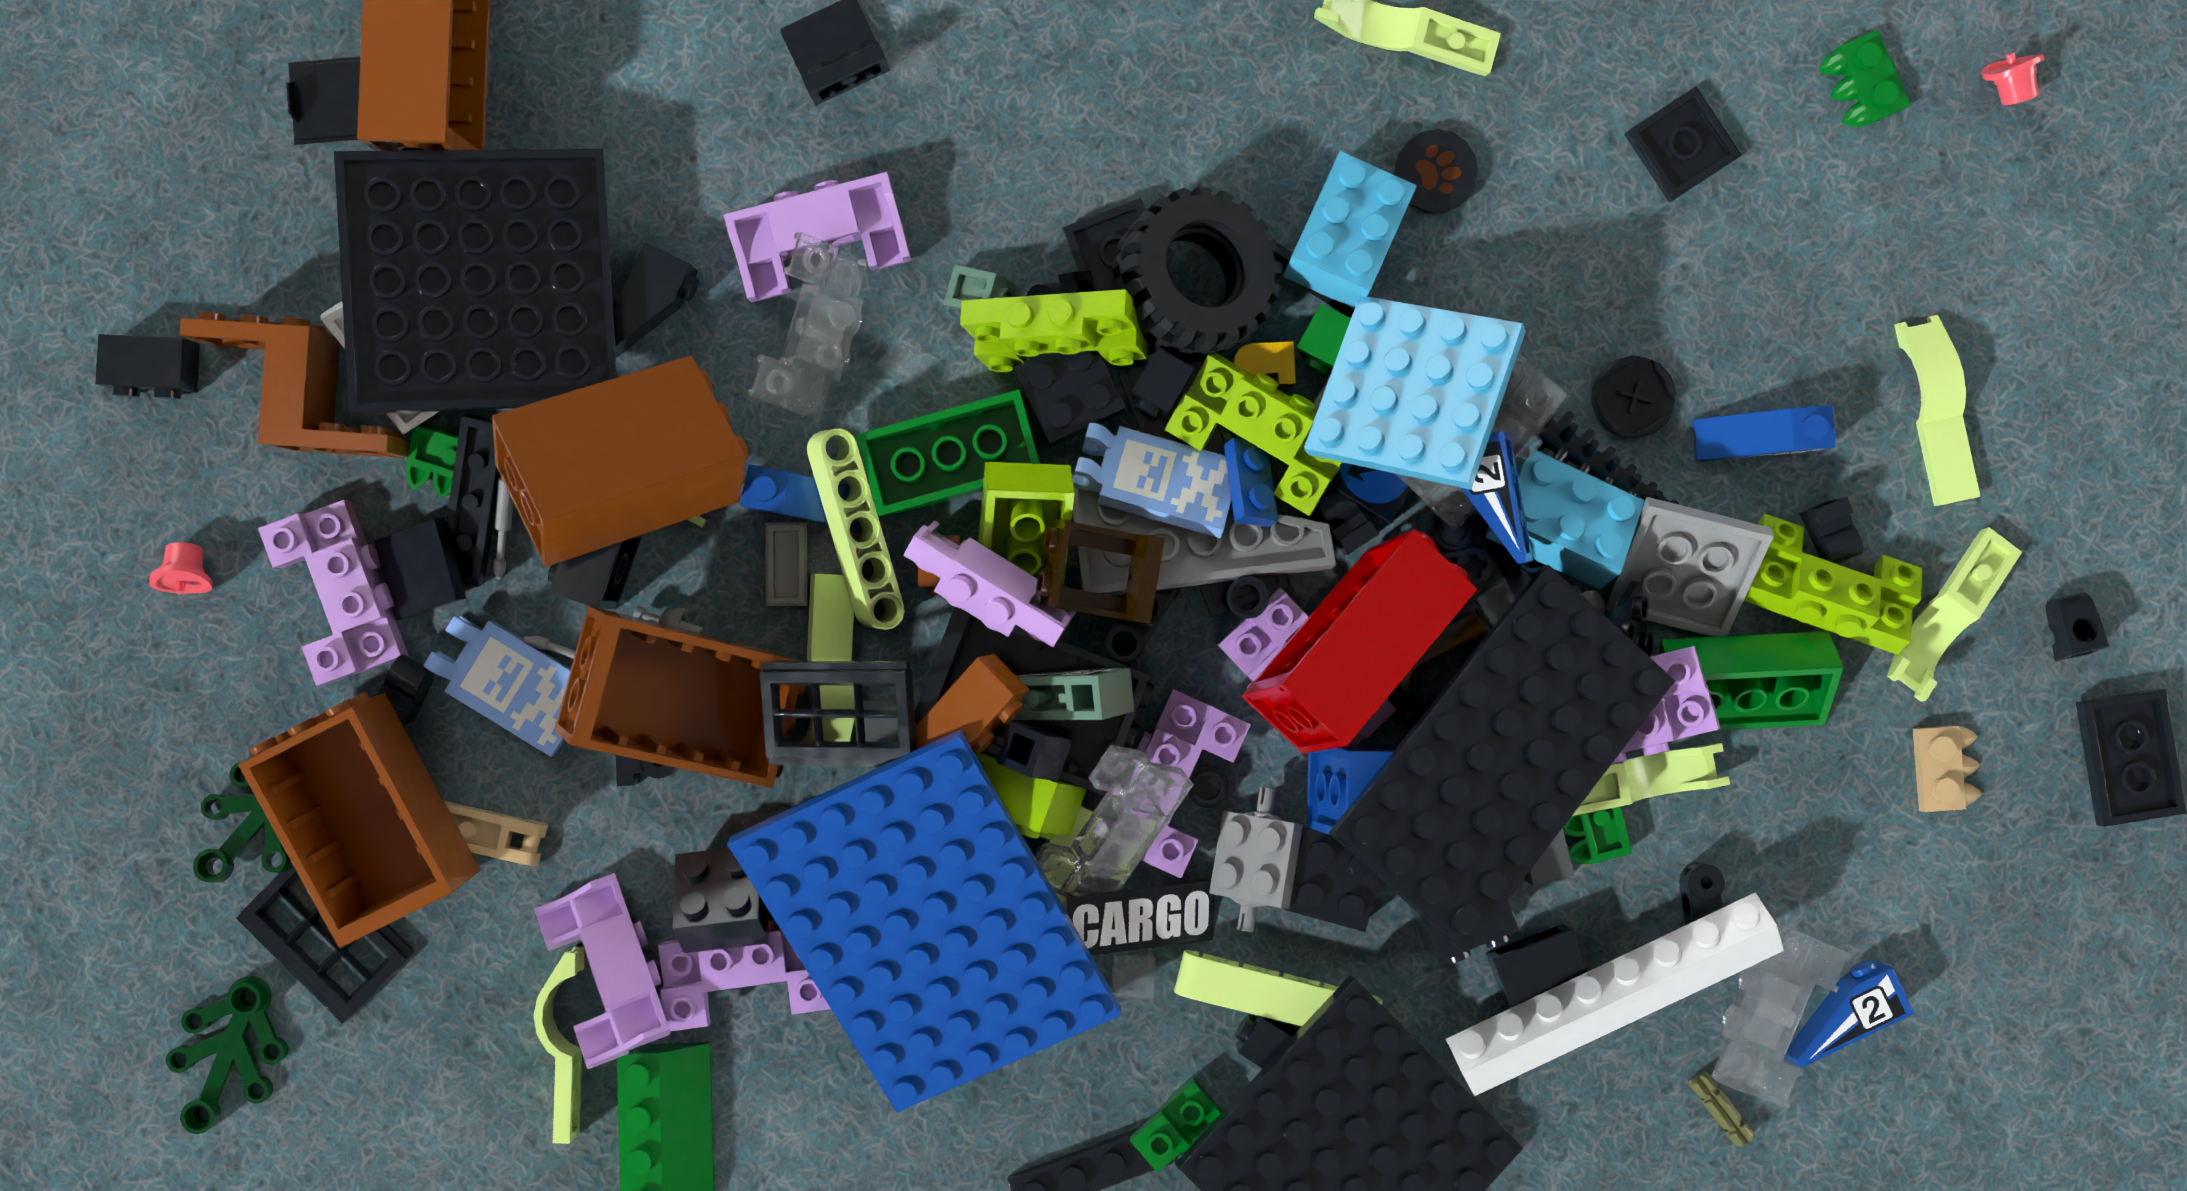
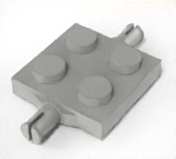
M1259 787L1256 812L1252 811L1244 814L1229 811L1222 812L1209 891L1210 894L1229 897L1236 903L1241 904L1236 929L1247 932H1254L1257 907L1290 908L1303 824L1286 822L1273 815L1277 790Z

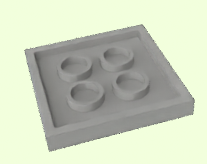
M1646 497L1622 572L1611 580L1603 599L1605 610L1613 612L1631 581H1640L1642 595L1647 597L1649 602L1646 620L1712 637L1727 636L1774 537L1772 529Z

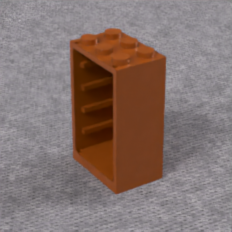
M363 0L358 140L375 151L484 150L490 0Z
M692 355L492 415L495 465L545 567L740 502L741 487L745 483L744 461L748 459L747 447L740 435H734L730 427V417L725 405L722 402L717 403L708 373L704 369L699 370Z
M588 606L554 731L572 746L773 788L775 778L780 777L784 765H769L768 757H766L760 684L761 662L799 660L780 652ZM779 685L780 708L794 709L797 696L803 694L806 685ZM781 717L783 741L793 733L796 717Z
M367 692L348 699L326 710L324 713L250 748L253 757L238 764L339 948L453 893L481 871L385 692L371 699Z

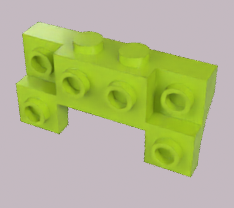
M1126 289L961 300L960 325L975 339L974 355L989 370L994 372H1010L1013 370V367L1028 361V357L1046 353L1077 354L1080 351H1098L1106 361L1119 366L1131 365L1134 363V360L1148 359V343L1140 330L1133 298Z
M1217 353L1209 354L1189 391L1182 396L1165 430L1201 451L1207 445L1218 424L1229 429L1289 465L1273 494L1310 516L1344 463L1311 456L1305 451L1304 446L1317 413L1314 411L1315 405L1303 396L1293 394L1290 397L1278 390L1279 384L1265 374L1257 372L1254 376Z
M1768 514L1762 516L1758 521V525L1770 527L1774 537L1746 594L1744 602L1899 655L1911 642L1912 609L1921 601L1922 568L1882 555L1875 563L1873 577L1802 552L1803 526Z

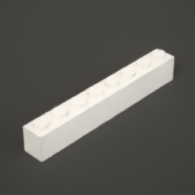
M1755 892L1447 1038L1446 1041L1474 1096L1783 952L1784 949L1777 924Z

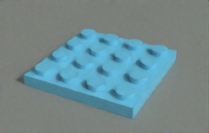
M1359 296L1305 443V451L1311 456L1472 490L1526 332L1523 323Z

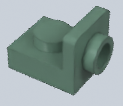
M954 265L943 305L961 311V300L1014 297L1015 284L997 273Z

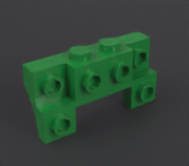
M1192 1076L1176 1089L1160 1109L1130 1136V1142L1158 1173L1183 1151L1185 1152L1223 1110Z

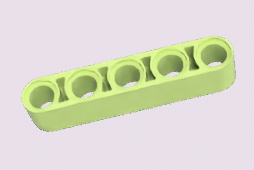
M841 428L819 431L809 439L807 454L855 616L858 622L865 627L884 630L893 629L903 620L905 613L904 603L857 442L850 432ZM829 438H832L838 445V453L834 460L826 452V443ZM842 479H845L850 486V493L846 500H843L838 493V485ZM855 519L862 528L861 536L858 540H854L850 534V526ZM866 560H869L873 565V575L868 581L862 575V566ZM878 600H881L885 606V613L878 621L874 615V606Z
M1184 950L1174 992L1193 1000L1303 1026L1336 991L1338 986L1324 983V987H1321L1318 981L1284 973L1283 977H1280V972L1245 963L1243 967H1240L1237 961L1203 953V957H1199V952ZM1372 995L1382 1005L1383 1000Z

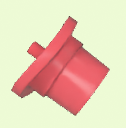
M2015 52L2006 54V60L1994 62L1982 68V78L1986 81H1993L1994 85L1997 86L2001 104L2012 105L2030 100L2039 95L2036 64L2044 61L2045 56L2043 53L2016 58Z
M175 542L166 545L163 564L150 574L149 586L158 591L177 594L207 593L211 591L213 580L204 573L203 548L186 542Z

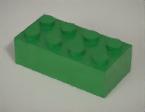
M1019 389L856 434L878 517L882 519L982 492L985 462L1040 464Z

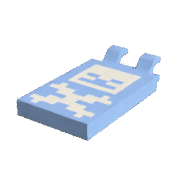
M1089 423L1082 451L1089 455L1103 456L1104 458L1100 467L1091 459L1079 457L1073 478V486L1075 488L1100 493L1097 504L1221 538L1231 502L1226 457L1224 455L1206 450L1199 451L1189 445L1119 426L1117 436H1115L1106 427L1096 423Z
M454 616L446 631L467 642L459 657L455 661L441 651L437 653L432 651L423 666L431 672L450 680L444 692L550 757H554L564 742V739L554 731L571 668L542 650L523 642L521 637L493 620H488L485 627L481 628L463 616L459 618Z

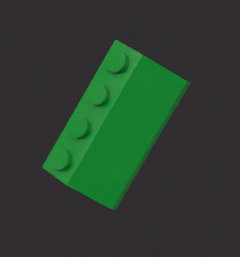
M1829 631L1661 640L1658 655L1692 646L1696 647L1700 665L1721 729L1718 730L1826 724L1844 668Z
M711 1042L644 1044L629 1050V1054L617 1058L620 1191H715Z

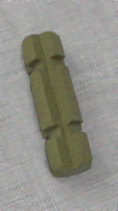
M1705 1070L1692 1076L1688 1081L1689 1086L1697 1096L1702 1098L1701 1102L1720 1127L1726 1130L1725 1133L1730 1140L1738 1147H1743L1753 1140L1755 1136L1754 1131L1742 1119V1115L1723 1090L1717 1087L1718 1084L1713 1077Z

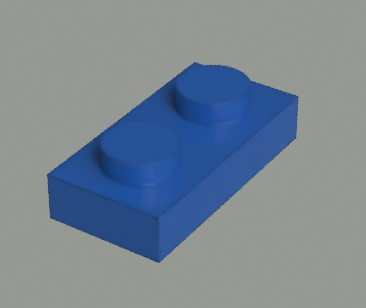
M1231 439L1224 444L1234 522L1270 527L1279 520L1275 495L1273 494L1274 486L1269 453L1247 440Z

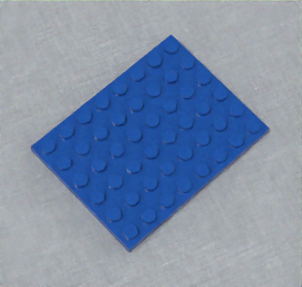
M961 729L729 838L727 845L896 1112H900L1121 1016L1119 1002Z

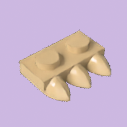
M1956 725L1913 728L1919 811L1935 812L1966 809V806L1974 803L1983 794L1973 785L1964 783V778L1971 775L1980 766L1976 760L1962 754V749L1970 746L1978 738L1973 731Z

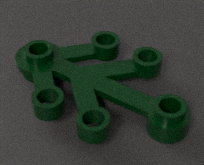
M241 762L236 763L229 773L231 782L239 787L250 788L247 780L245 782L240 780L241 769L238 764ZM211 794L204 798L201 803V812L208 819L223 820L230 814L251 813L219 849H205L196 856L193 870L199 880L208 883H221L227 880L234 870L233 860L264 825L265 852L261 858L263 868L274 873H283L290 868L292 862L254 794L231 797ZM216 800H219L221 802V810L214 815L211 807ZM279 852L282 856V862L275 868L272 865V857ZM221 859L223 863L222 870L216 874L213 871V864L216 860Z
M245 976L236 980L231 985L226 999L205 1008H192L182 1016L181 1023L184 1030L190 1034H197L206 1030L212 1021L233 1014L226 1031L192 1046L182 1045L176 1047L166 1056L167 1067L172 1072L182 1073L192 1068L195 1062L217 1053L200 1098L186 1104L181 1111V1124L185 1130L192 1134H202L216 1126L219 1122L221 1109L218 1105V1100L234 1062L245 1085L243 1090L244 1096L249 1102L254 1104L261 1103L273 1093L271 1080L261 1076L244 1036L249 1022L261 1044L259 1056L266 1064L273 1065L284 1060L288 1055L289 1047L284 1039L276 1036L266 1012L271 1003V990L268 984L257 976ZM247 989L252 990L256 995V1002L254 1004L247 1002L245 999ZM193 1013L201 1016L202 1025L200 1027H195L192 1024L191 1016ZM270 1044L278 1046L280 1050L278 1058H274L268 1053ZM177 1052H181L186 1056L187 1062L185 1066H180L176 1062ZM254 1083H259L264 1087L262 1097L254 1094ZM201 1106L208 1110L210 1115L208 1120H203L199 1116V1108Z

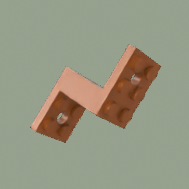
M198 312V319H180L179 335L215 347L264 350L258 444L290 451L407 458L411 441L402 439L401 431L362 425L361 429L334 423L340 343L335 336L326 333L327 327L310 324V320L300 318H283L282 324L269 322L267 317L241 315L239 321L226 319V315L211 312Z

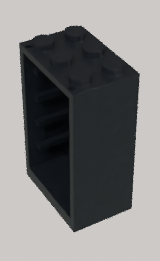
M954 607L917 704L915 724L918 725L977 657L995 653L1015 675L1100 668H1130L1134 712L1104 720H1011L1012 722L1037 725L1073 740L1060 776L1061 780L1103 796L1107 787L1116 789L1124 768V762L1118 760L1123 747L1131 749L1139 728L1138 723L1134 722L1133 718L1138 707L1146 709L1154 689V685L1147 682L1150 674L1060 639L1054 647H1051L1045 642L1033 639L1024 629L1017 625L1009 637L999 631L988 628L980 619L962 608ZM1001 722L992 732L996 738L985 751L999 756L1010 722L1007 724Z

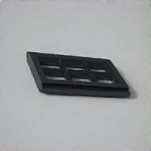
M910 661L761 662L760 684L765 748L769 765L880 767L917 750L913 680ZM779 685H811L813 709H781ZM820 685L853 686L855 709H821ZM862 686H895L896 710L863 709ZM781 717L813 718L815 741H783ZM822 718H855L857 742L824 741ZM864 718H897L899 742H866Z
M291 864L290 868L283 873H279L240 912L236 919L343 1024L398 970L415 950L389 924L365 935L387 957L371 974L348 951L357 940L339 948L331 933L317 921L321 916L317 907L309 913L286 890L299 877L295 867ZM279 896L304 919L289 935L265 913ZM310 926L335 949L320 966L295 943ZM341 956L365 979L350 996L326 974V971Z

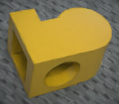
M1294 341L1247 344L1238 350L1232 363L1254 376L1259 372L1269 377H1275V381L1279 384L1277 388L1293 387L1296 383Z

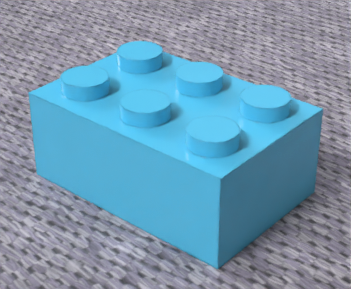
M1340 151L1282 277L1355 309L1359 296H1368L1417 185Z
M1529 447L1515 462L1533 559L1545 565H1550L1553 569L1590 586L1601 589L1622 572L1645 500ZM1488 526L1485 537L1503 545L1490 526Z

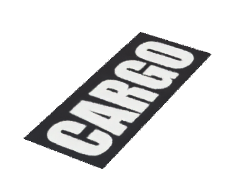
M1211 881L1073 896L1067 897V914L1091 955L1209 941L1214 936L1215 894L1209 893Z

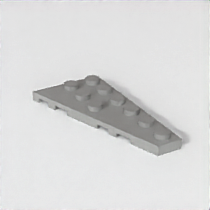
M1074 487L1072 522L1165 538L1156 590L1234 581L1243 576L1260 578L1333 569L1336 565L1328 523L1278 514V522L1270 527H1262L1234 522L1233 508L1229 507L1221 538L1097 504L1100 493ZM1076 546L1083 591L1111 596L1125 594L1132 556Z

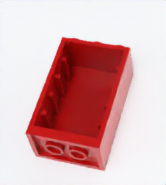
M1415 529L1373 546L1361 555L1241 697L1302 754L1348 746L1478 589L1468 581L1469 576L1462 567L1456 563L1449 562L1437 551L1438 546L1432 538L1422 532H1417Z

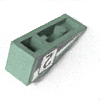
M1100 668L1016 675L1030 691L1020 701L1024 705L1023 709L1012 720H1104L1135 711L1130 668Z

